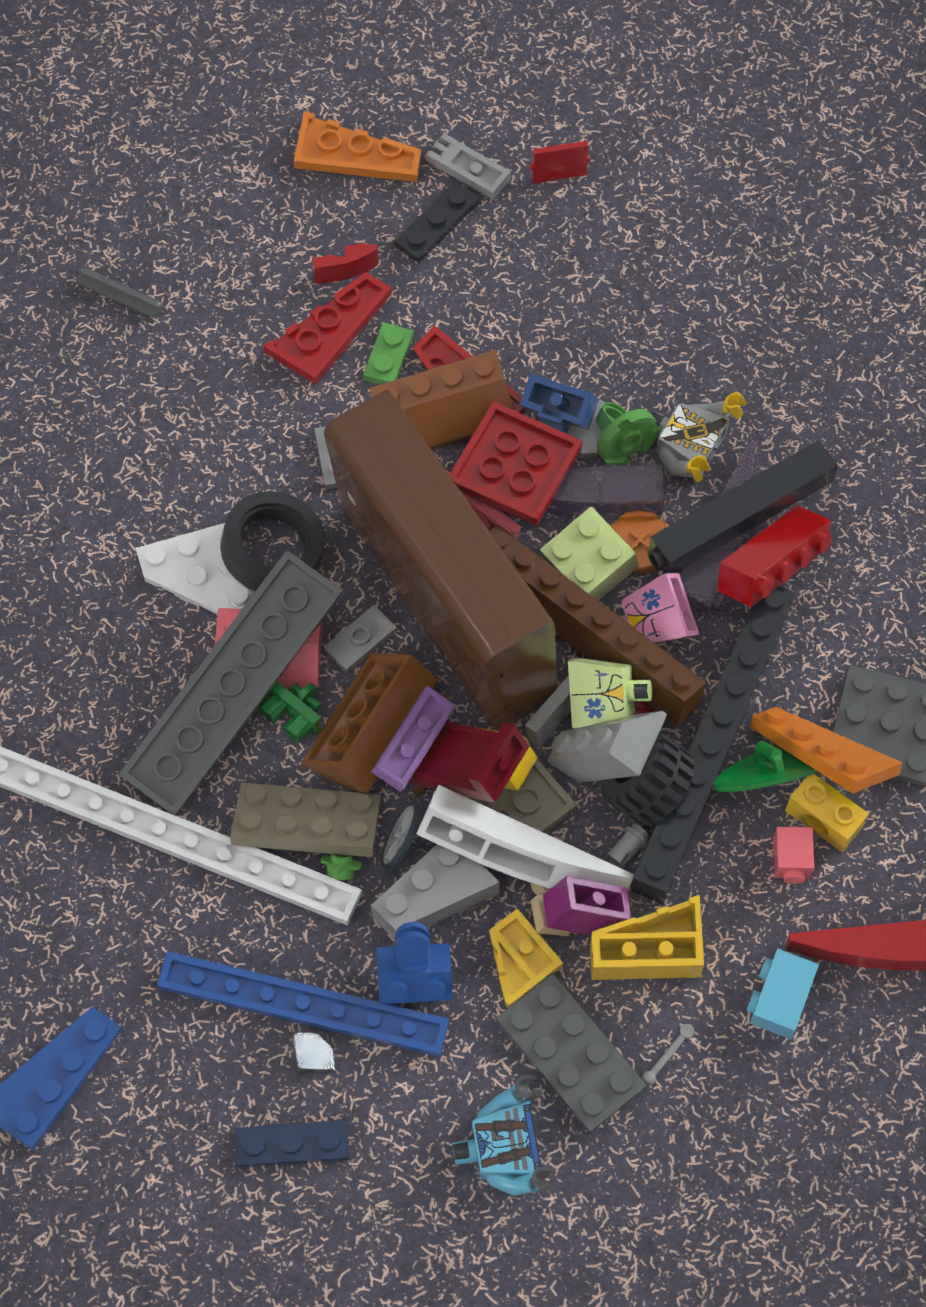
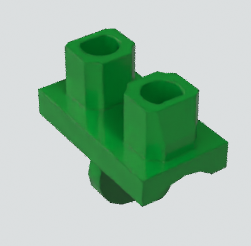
M276 682L269 692V696L260 707L261 714L274 724L285 712L291 715L293 718L284 727V730L296 743H300L311 733L317 736L323 729L319 725L321 716L316 713L322 706V703L315 698L319 689L313 683L308 684L304 688L295 683L289 691L279 682Z

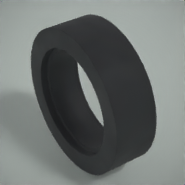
M265 491L243 498L231 509L224 525L220 551L227 570L241 584L256 591L274 568L254 560L246 552L241 542L242 530L250 523L260 519H276L293 527L300 535L304 544V554L300 560L314 570H317L325 546V533L319 517L305 502L286 493Z

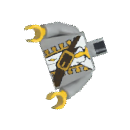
M731 393L726 397L725 401L715 403L678 404L670 418L655 411L651 413L657 421L656 425L659 427L656 453L670 475L692 477L696 482L703 480V473L711 470L709 463L727 434L730 420L728 416L731 414L735 419L743 416L744 412L740 406H745L747 402L740 393Z

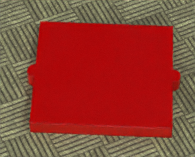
M581 141L533 149V163L529 165L532 171L533 183L586 175L587 163L590 162L588 142Z

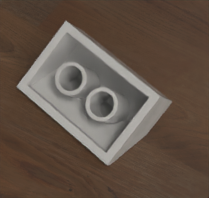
M663 711L637 714L623 719L561 731L552 743L553 750L547 761L579 783L640 776L667 714Z

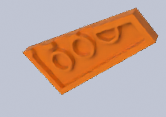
M304 111L294 156L295 169L417 182L421 163V149L385 137L380 140L369 136L367 131L358 128L356 131L341 127L340 122L328 119L326 122L314 118L313 113Z
M778 707L752 715L751 729L852 794L891 779L901 773L903 762Z

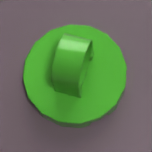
M607 402L602 405L595 417L597 425L603 431L597 443V453L612 467H620L632 462L628 456L637 451L644 454L655 442L659 433V427L656 425L657 421L648 410L636 409L626 412L619 405Z

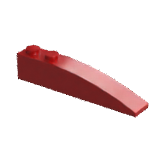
M926 920L789 933L785 943L786 950L830 962L864 968L926 971Z

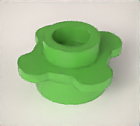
M331 854L321 857V863L327 865V876L336 880L351 879L355 876V870L362 868V863L356 861L354 856Z

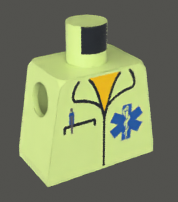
M583 658L568 661L572 728H581L629 717L635 711L634 701H651L652 699L651 681L633 680L632 667L629 664Z

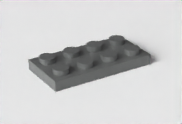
M553 973L496 1017L497 1023L589 1134L647 1088L646 1083Z

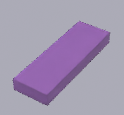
M426 686L371 772L401 792L456 705L431 687Z

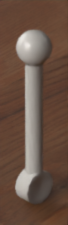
M682 1025L680 1035L650 1071H645L642 1074L641 1079L646 1085L655 1083L656 1075L685 1039L693 1037L695 1030L692 1025Z

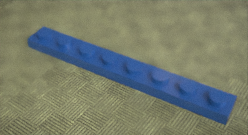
M168 951L157 983L159 990L440 1058L449 1026L448 1018L390 1004H379L377 1001Z

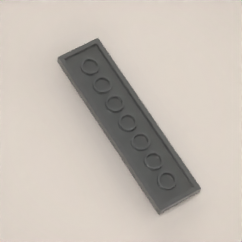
M286 550L119 772V775L172 815L177 816L344 593L343 590Z

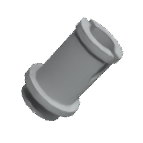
M633 824L631 827L627 826L624 829V836L606 854V857L608 859L612 858L610 861L621 869L626 867L625 865L641 847L646 848L648 845L649 834L637 824Z

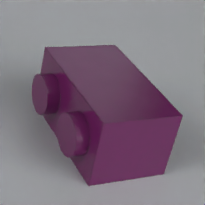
M566 876L543 895L547 928L591 936L593 931L631 919L628 892L625 887Z

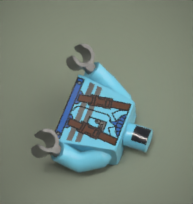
M532 1075L519 1077L515 1086L498 1094L478 1112L476 1119L472 1121L474 1139L452 1143L456 1165L478 1162L480 1179L487 1180L491 1187L512 1196L537 1192L539 1189L553 1193L557 1189L555 1185L545 1184L546 1177L557 1172L551 1168L541 1166L530 1101L524 1102L525 1098L536 1099L542 1095L541 1089H534L529 1092V1083L537 1079V1076Z

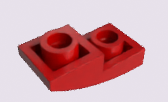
M358 243L355 245H345V256L325 255L323 257H313L315 284L350 279L378 266L377 244Z

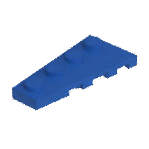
M94 1007L86 1011L0 1084V1128L34 1151L123 1028Z

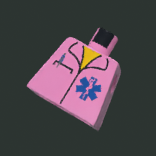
M679 573L663 574L622 600L625 615L621 618L654 643L699 635Z

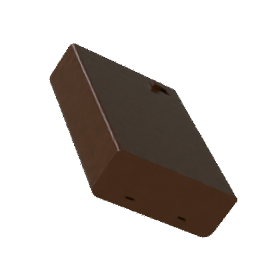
M384 390L331 421L324 429V437L343 512L492 730L498 731L503 722L513 724L540 708L558 688L554 621L389 390Z

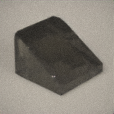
M293 1034L298 1075L335 1070L331 1034Z

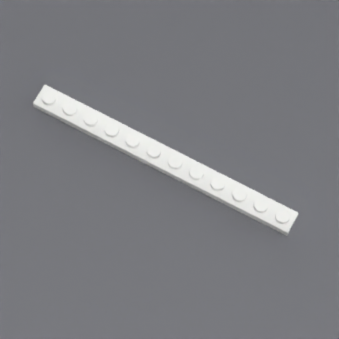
M0 746V787L348 926L362 895L361 889L256 847L231 845L230 837Z

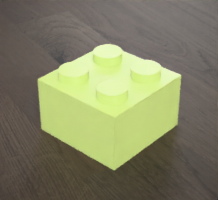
M592 506L540 549L543 560L598 601L639 567L636 553Z

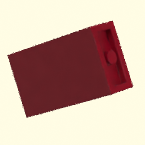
M446 721L408 783L437 789L438 785L462 796L495 803L528 750L529 744L515 724L503 722L498 732Z

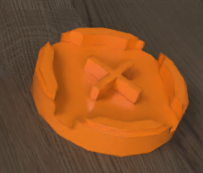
M641 510L626 512L611 525L612 529L636 553L639 567L633 571L634 573L642 574L657 570L651 564L647 554L650 537L669 525L652 512Z

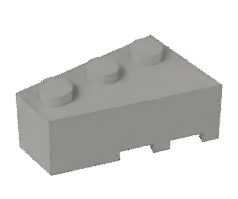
M437 844L371 905L372 918L395 939L397 928L404 923L419 922L429 928L447 917L461 913L477 903L499 895L500 882L482 864Z

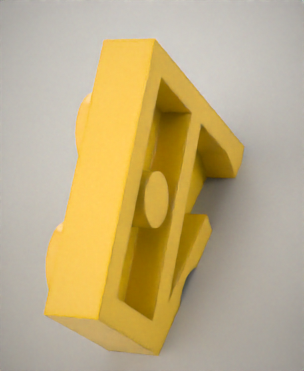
M518 909L514 910L489 930L500 985L507 1008L549 975L556 973L563 967L561 959Z

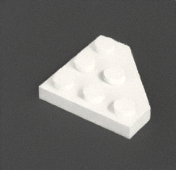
M225 523L136 548L146 582L174 593L175 596L196 606H201L217 616L218 608L243 609L255 593L254 590L237 581L227 570L222 560L220 542Z

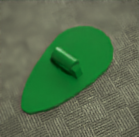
M759 741L755 746L754 754L725 769L717 776L713 785L714 790L718 792L753 790L800 779L818 771L778 745L772 746L765 741Z

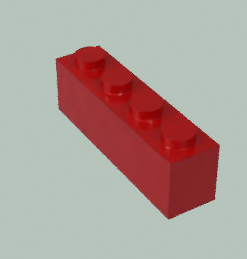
M795 506L720 562L717 591L747 606H754L761 599L768 597L779 585L787 582L801 568H805L820 553L826 552L832 539L830 535L831 520L801 506Z

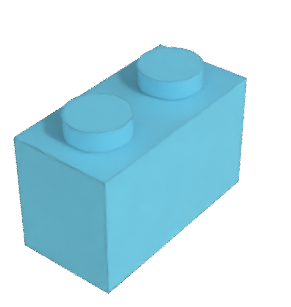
M778 948L773 959L766 957L759 978L765 980L762 991H753L747 1007V1011L753 1013L750 1024L792 1039L819 964Z

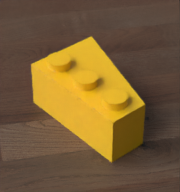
M700 895L691 897L688 901L671 907L659 908L656 912L637 919L633 917L593 931L590 940L591 980L700 978L704 967Z

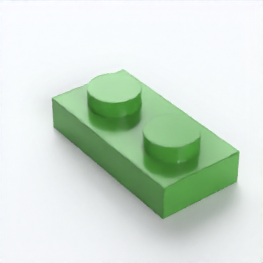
M383 322L365 368L363 380L379 385L397 380L412 342L414 330Z

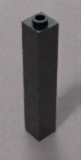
M819 440L652 535L647 553L651 564L657 570L661 569L664 574L676 573L833 482L838 464Z

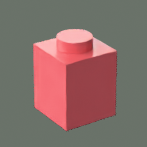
M777 827L773 837L774 878H783V881L788 884L803 883L805 879L811 878L814 870L813 828Z

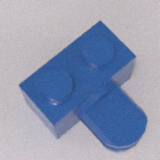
M530 374L520 406L527 411L536 413L538 416L537 421L567 434L570 425L589 431L599 399L592 393Z
M408 922L399 926L395 933V946L377 948L379 1004L453 1000L450 943L431 944L427 927L419 922Z

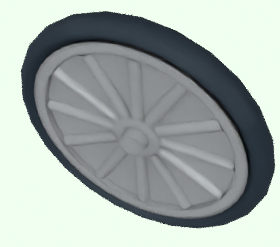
M417 801L410 802L405 806L389 832L381 857V865L385 871L395 869L406 856L413 843L422 816V807Z

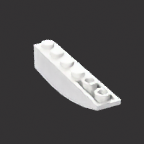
M438 785L416 833L484 866L549 889L564 877L570 876L625 887L628 890L634 874L440 785Z

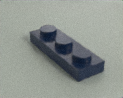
M347 1120L235 1128L237 1168L349 1160Z

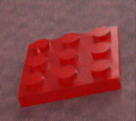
M493 401L449 475L461 492L538 526L581 451L583 441Z

